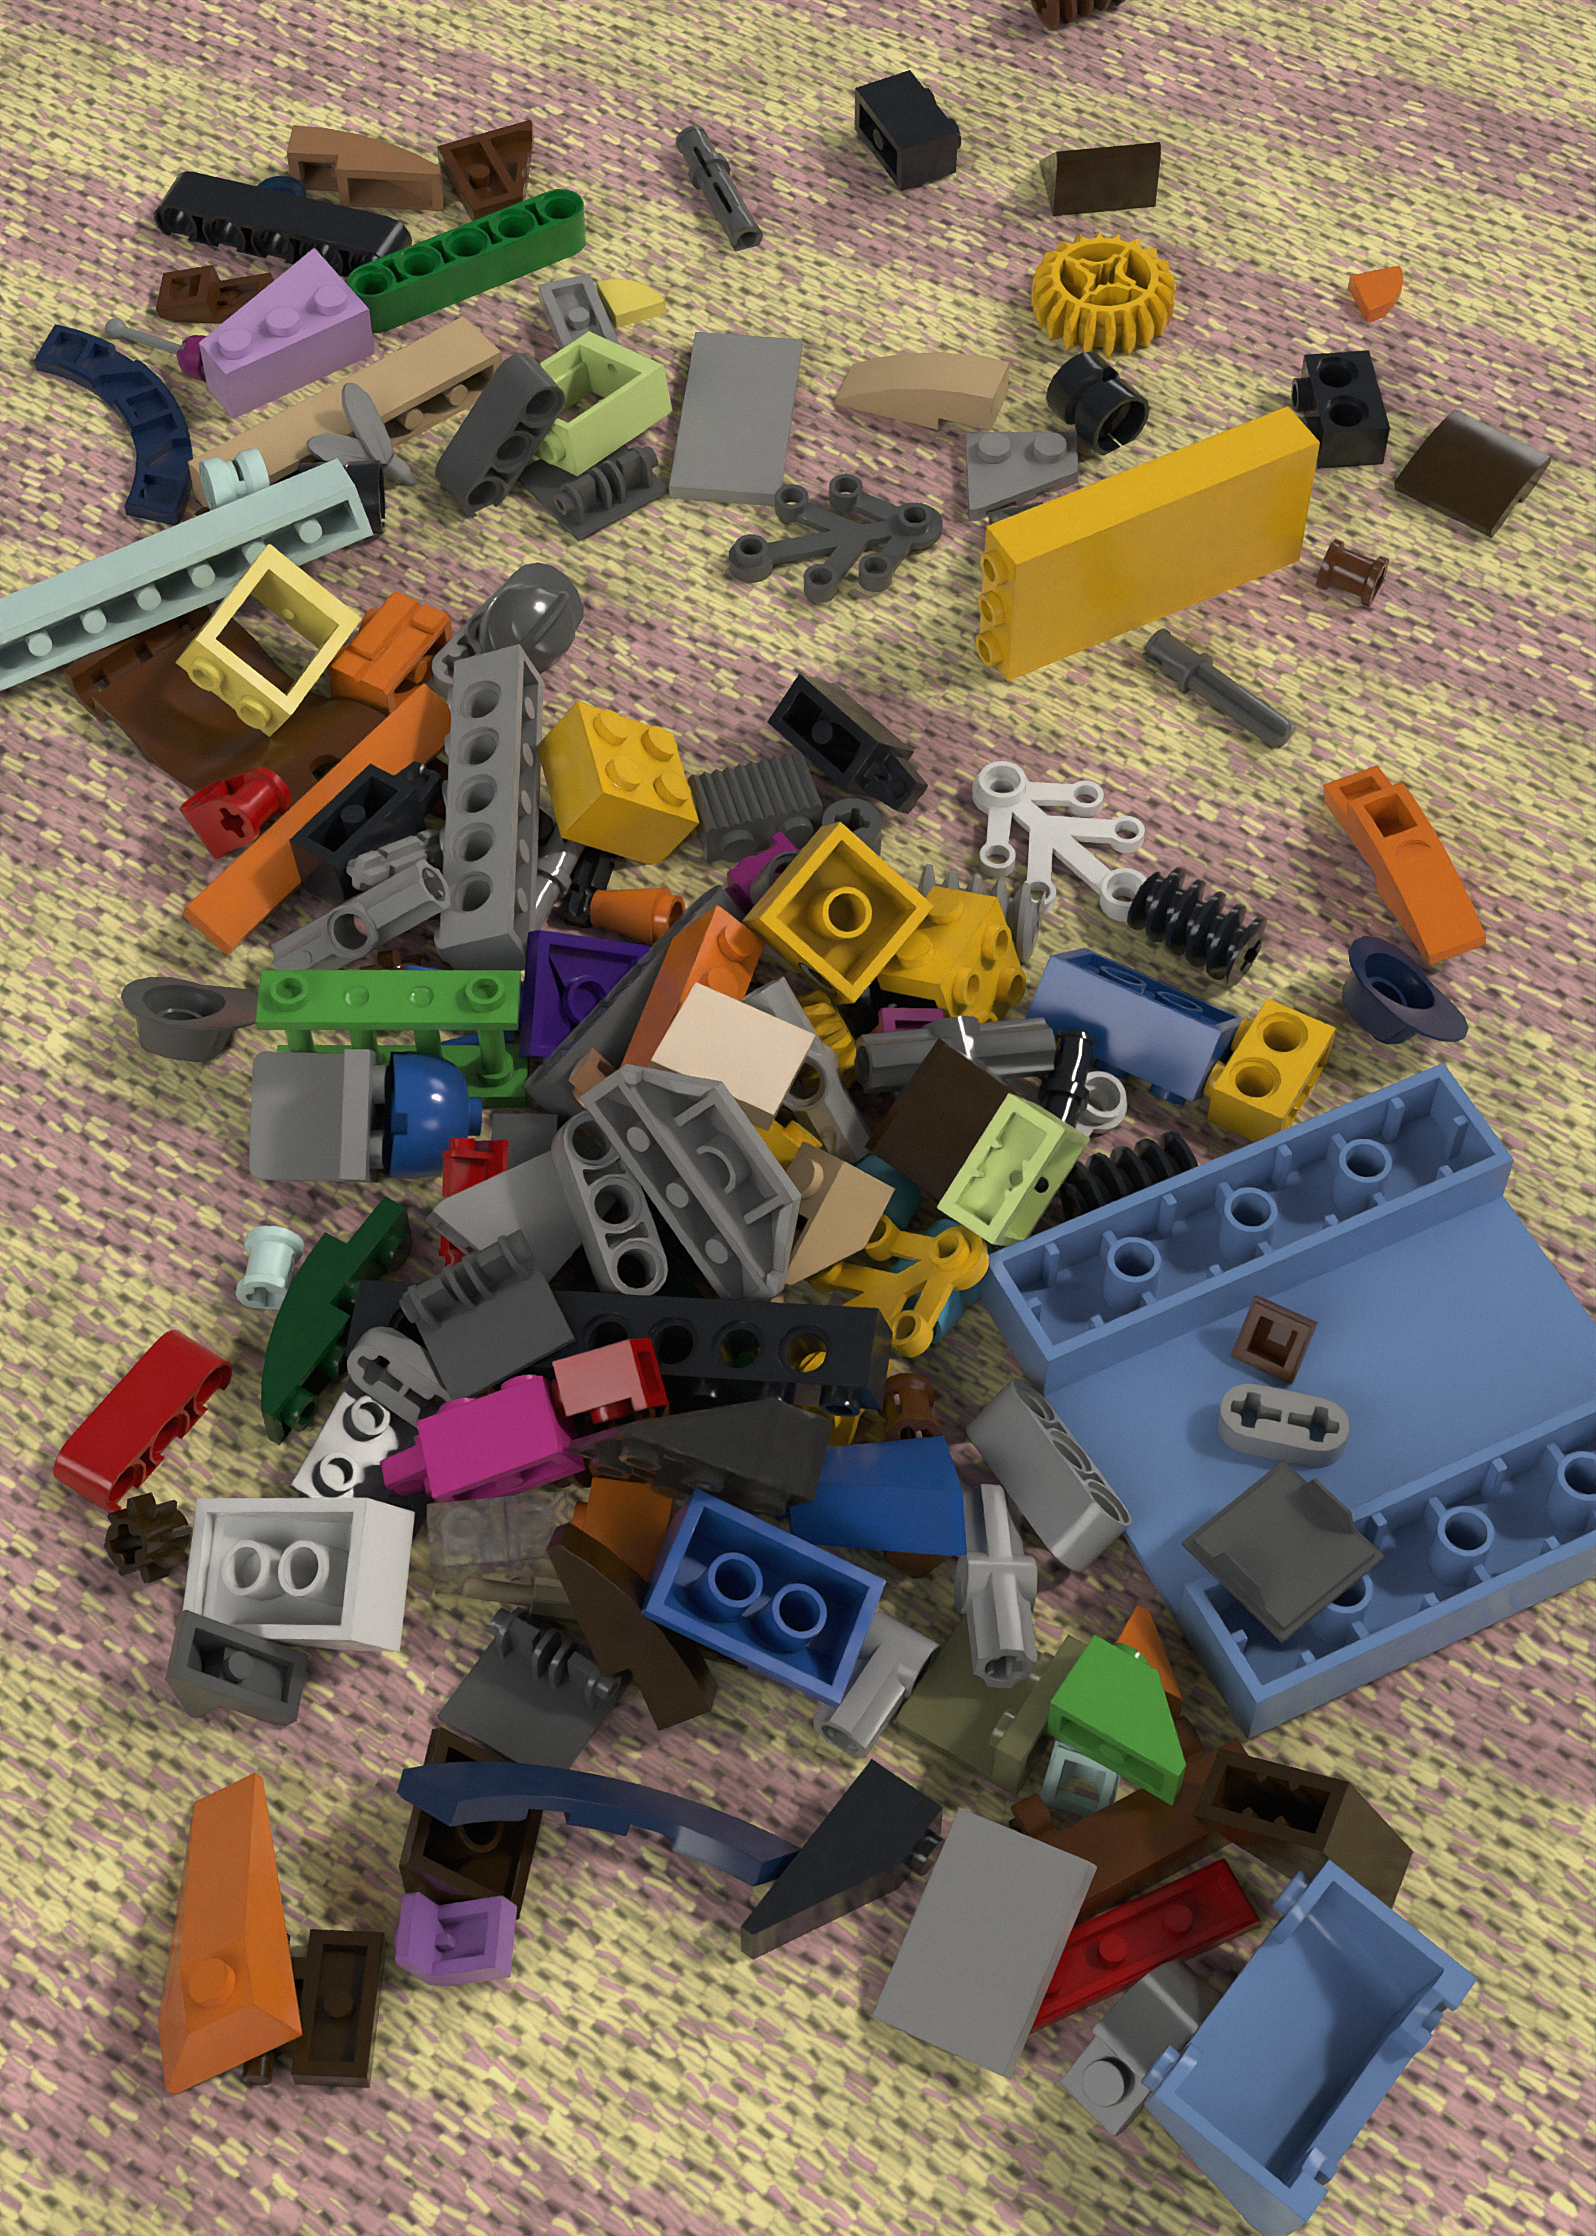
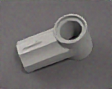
M877 1611L870 1623L840 1705L833 1708L824 1703L814 1718V1730L821 1734L827 1742L849 1755L865 1759L904 1699L908 1700L913 1692L912 1688L925 1668L928 1670L937 1654L941 1651V1645L886 1613Z

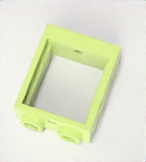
M590 331L541 362L542 368L563 390L565 404L561 412L591 392L604 397V399L569 423L557 418L533 455L551 465L579 476L673 412L664 365Z
M1008 1093L936 1208L991 1244L1008 1247L1027 1239L1091 1138L1039 1105ZM1040 1177L1046 1178L1049 1183L1048 1189L1043 1193L1035 1190V1185Z

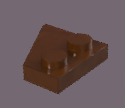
M530 120L437 146L439 164L471 221L526 200L534 144L533 124Z

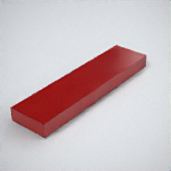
M1222 1858L1073 1927L1029 2035L1133 1987L1149 1972L1162 1964L1178 1958L1186 1962L1258 1928L1261 1920L1226 1859Z

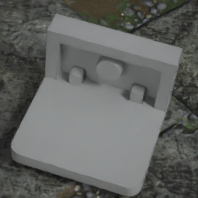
M344 1049V1053L264 1051L257 1054L253 1061L250 1173L255 1178L261 1180L378 1183L379 1169H385L388 1157L387 1131L380 1130L381 1104H387L390 1095V1069L388 1065H382L383 1055L368 1049Z

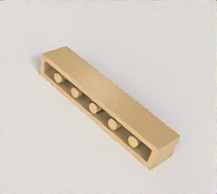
M462 316L188 461L195 498L204 507L208 506L199 473V462L201 460L218 457L223 461L235 459L239 451L257 448L265 463L271 486L298 475L300 463L321 462L307 449L306 443L311 437L323 433H333L357 438L342 407L341 392L346 383H355L368 393L383 421L392 447L395 448L474 405L496 369L501 365V351Z

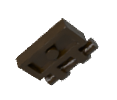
M310 1929L307 1958L291 1957L295 1989L302 1990L299 2011L302 2036L245 2062L241 2078L243 2082L251 2085L270 2084L274 2058L284 2054L294 2055L291 2075L295 2085L370 2088L387 1948L384 1932ZM287 1933L288 1944L290 1946L291 1936Z

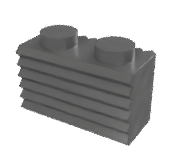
M796 751L792 756L786 753L781 758L773 756L769 761L763 758L758 763L750 761L746 766L738 764L734 769L729 766L723 771L715 769L711 774L704 771L700 776L692 774L687 779L699 824L695 829L707 863L720 860L738 863L755 852L768 850L771 848V836L779 831L799 849L804 847L822 826L823 805L804 755L799 751Z

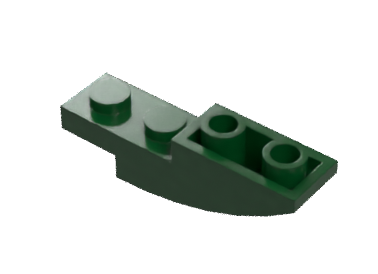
M384 1197L347 1244L325 1232L303 1262L285 1295L276 1316L266 1349L261 1382V1412L268 1439L279 1446L292 1429L299 1432L310 1424L319 1406L318 1396L332 1379L341 1381L349 1374L347 1368L348 1358L345 1356L360 1280L379 1281L387 1270L391 1272L398 1271L410 1255L413 1240L407 1209L399 1203Z

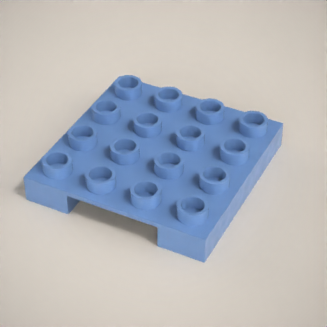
M1444 1063L989 1254V1267L981 1281L980 1299L1031 1384L1052 1406L1128 1510L1132 1522L1122 1534L1247 1740L1596 1576V1324L1503 1197L1514 1159ZM1255 1295L1318 1322L1292 1385L1230 1356ZM1243 1383L1260 1384L1322 1397L1335 1402L1345 1411L1349 1419L1350 1432L1343 1454L1334 1464L1323 1468L1286 1463L1307 1483L1316 1478L1351 1511L1354 1527L1385 1556L1384 1560L1283 1644L1182 1546V1541L1282 1462L1231 1449L1222 1441L1217 1431V1418L1224 1394L1232 1387ZM1244 1409L1241 1416V1425L1254 1428L1257 1421V1412L1251 1409ZM1311 1423L1309 1439L1315 1442H1323L1325 1436L1324 1426L1318 1423Z

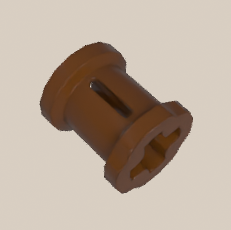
M1334 539L1321 564L1316 586L1323 590L1332 586L1361 597V604L1370 607L1384 582L1389 558L1383 556L1378 557L1376 560L1346 549L1343 541Z
M899 1373L886 1379L882 1410H877L878 1415L885 1420L886 1425L881 1437L882 1442L917 1438L916 1432L921 1431L922 1438L943 1435L939 1421L931 1413L935 1395L931 1383L925 1377L915 1373ZM896 1394H899L900 1404L895 1405L894 1400Z

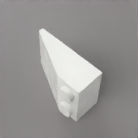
M197 1498L183 1611L189 1610L280 1645L352 1651L400 1652L415 1512L370 1498Z

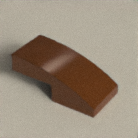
M213 265L163 273L156 312L160 318L178 323L222 324L271 284L274 279L271 273L220 280Z

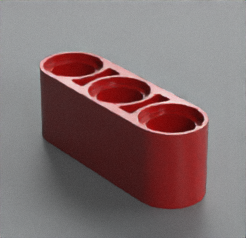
M170 1330L164 1333L68 1438L55 1459L53 1467L54 1477L106 1512L111 1513L120 1510L122 1507L118 1506L117 1503L132 1486L138 1489L165 1459L160 1454L176 1436L182 1440L208 1410L203 1405L217 1389L220 1388L225 1391L229 1386L232 1377V1365L178 1330Z

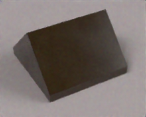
M1154 142L1056 151L1040 160L1039 164L1053 216L1155 207L1161 143Z
M938 1038L864 1147L941 1200L1008 1093L1023 1099L1026 1093Z
M439 1727L431 1731L423 1765L450 1762L506 1761L443 1727ZM413 1805L399 1863L405 1893L420 1892L437 1905L503 1896L517 1906L516 1920H519L543 1810L528 1809L526 1819H523V1821H486L450 1827Z

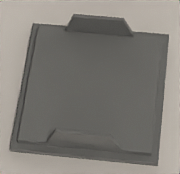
M1284 1460L1182 1541V1546L1282 1644L1384 1560L1385 1557L1354 1527L1352 1513L1316 1478L1307 1483Z

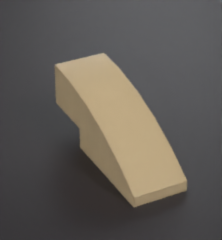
M944 352L905 353L877 357L852 364L835 399V404L936 430L939 429L944 419L991 431L1008 393L1010 362L976 355Z

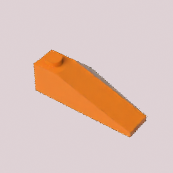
M253 1773L194 1802L158 2017L165 2088L167 2092L173 2095L181 2093L302 2036L263 1778L257 1773Z

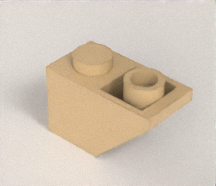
M805 1141L802 1142L786 1171V1174L802 1195L785 1284L789 1286L864 1249L895 1191V1188Z

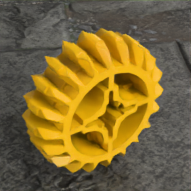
M1097 231L1095 237L1091 239H1086L1082 235L1077 234L1072 244L1058 241L1055 251L1044 253L1043 260L1040 265L1036 266V273L1033 275L1031 305L1038 322V328H1047L1049 341L1063 337L1066 351L1080 343L1083 344L1084 352H1092L1094 347L1103 348V352L1109 359L1114 351V347L1120 346L1121 350L1130 356L1135 343L1148 348L1153 336L1162 337L1163 331L1167 323H1170V317L1174 313L1176 284L1174 283V275L1169 270V261L1158 258L1157 248L1143 249L1140 238L1130 242L1123 241L1120 232L1114 238H1104Z

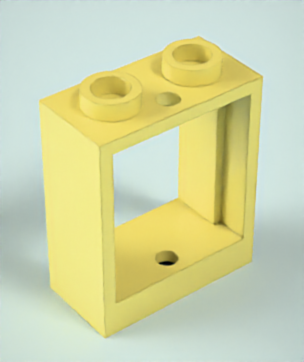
M268 544L246 569L175 663L188 672L189 677L196 685L204 690L212 691L235 709L238 717L244 723L253 728L260 729L267 736L271 737L294 713L362 618L271 544ZM249 594L318 648L285 694L216 640L217 636Z

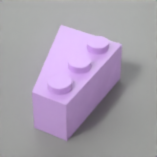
M315 248L199 342L207 387L234 419L375 354L368 307Z

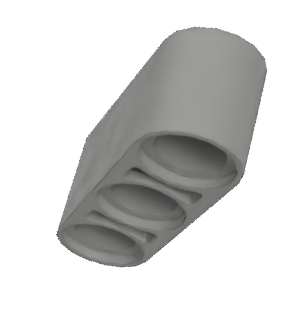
M589 1110L582 1111L573 1116L557 1131L552 1141L551 1151L553 1162L596 1285L601 1293L650 1296L657 1292L664 1284L668 1266L641 1184ZM575 1130H588L597 1136L601 1144V1154L598 1160H587L577 1154L572 1142ZM607 1192L619 1199L623 1207V1217L619 1224L606 1223L598 1216L594 1204L598 1193ZM629 1255L641 1262L645 1270V1280L641 1288L628 1287L619 1278L617 1264L621 1256Z
M1018 1378L1012 1379L967 1425L966 1431L971 1442L1045 1546L1060 1562L1070 1569L1084 1572L1131 1525L1132 1520L1128 1510L1048 1401L1025 1381Z

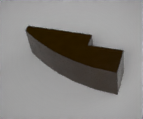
M568 1522L557 1526L546 1551L603 1677L630 1668L658 1731L710 1712L718 1684L695 1642L641 1615L647 1582L605 1545L575 1525Z

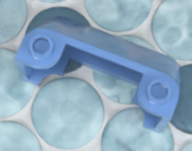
M1330 1859L1311 1879L1300 1870L1294 1875L1272 1904V1907L1280 1912L1282 1917L1180 2053L1168 2045L1141 2080V2083L1152 2091L1143 2104L1145 2108L1246 2222L1263 2236H1288L1307 2223L1328 2193V2190L1323 2185L1328 2183L1340 2168L1337 2166V2163L1411 2058L1429 2042L1433 2036L1431 2032L1443 2017L1442 2012L1447 2008L1452 2012L1456 2010L1478 1979Z

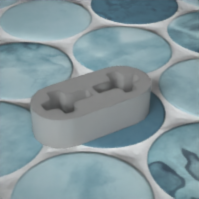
M379 1326L369 1329L362 1335L349 1355L347 1368L352 1381L361 1390L417 1429L416 1421L439 1413L441 1406H437L429 1400L435 1394L446 1401L442 1405L452 1401L430 1353L393 1328ZM378 1355L390 1362L385 1368L374 1361Z
M1243 1383L1232 1387L1224 1394L1217 1418V1431L1222 1441L1231 1449L1273 1460H1284L1288 1463L1306 1467L1323 1468L1334 1464L1342 1456L1350 1432L1349 1419L1345 1411L1335 1402L1322 1397L1260 1384ZM1244 1409H1251L1257 1412V1421L1254 1428L1241 1425V1416ZM1311 1423H1318L1324 1426L1325 1436L1323 1442H1315L1309 1439Z

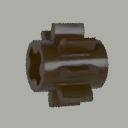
M152 1492L128 1498L127 1508L108 1514L107 1518L111 1525L106 1533L104 1548L107 1550L112 1562L119 1567L118 1573L121 1576L140 1570L144 1584L168 1577L169 1568L188 1562L189 1558L184 1551L189 1544L192 1527L189 1526L185 1516L177 1509V1501L171 1500L156 1505L155 1498Z

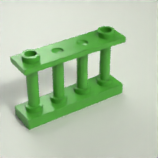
M261 970L255 1023L257 1030H285L288 1045H278L277 1052L344 1053V1049H368L383 1055L382 1065H388L391 1051H417L435 1054L457 1066L466 1078L469 1098H481L482 1108H527L528 1094L523 1089V1085L529 1078L530 1058L519 1057V1045H505L503 1030H518L520 970ZM311 1030H349L352 1045H314ZM375 1030H413L415 1045H378ZM439 1030H477L479 1045H441ZM388 1103L381 1104V1107H388Z

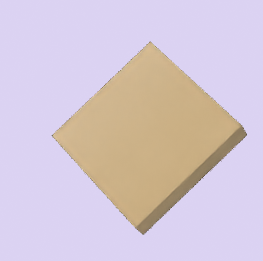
M695 982L651 1058L648 1068L722 1081L753 1125L768 1131L810 1052L816 1035Z

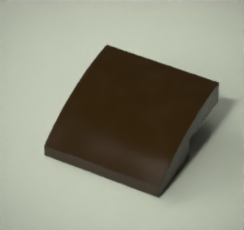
M1454 409L1415 452L1394 482L1395 490L1492 538L1501 528L1518 501L1522 503L1531 493L1551 463V456Z

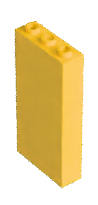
M1287 406L986 526L985 550L980 557L983 572L982 594L978 597L980 630L975 638L977 652L982 662L987 667L996 666L1008 682L1300 561L1320 442L1292 409Z

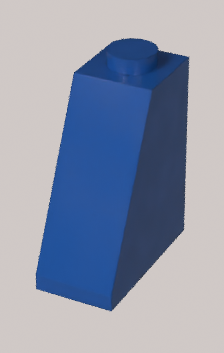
M944 1435L781 1453L783 1477L771 1478L772 1502L775 1520L787 1519L790 1534L813 1545L948 1556L967 1554L963 1489Z

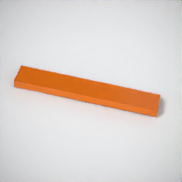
M423 683L185 907L182 915L222 952L229 956L302 886L289 840L370 763L393 776L413 761L419 762L426 767L445 749V736L450 733L451 712L448 704L429 686Z

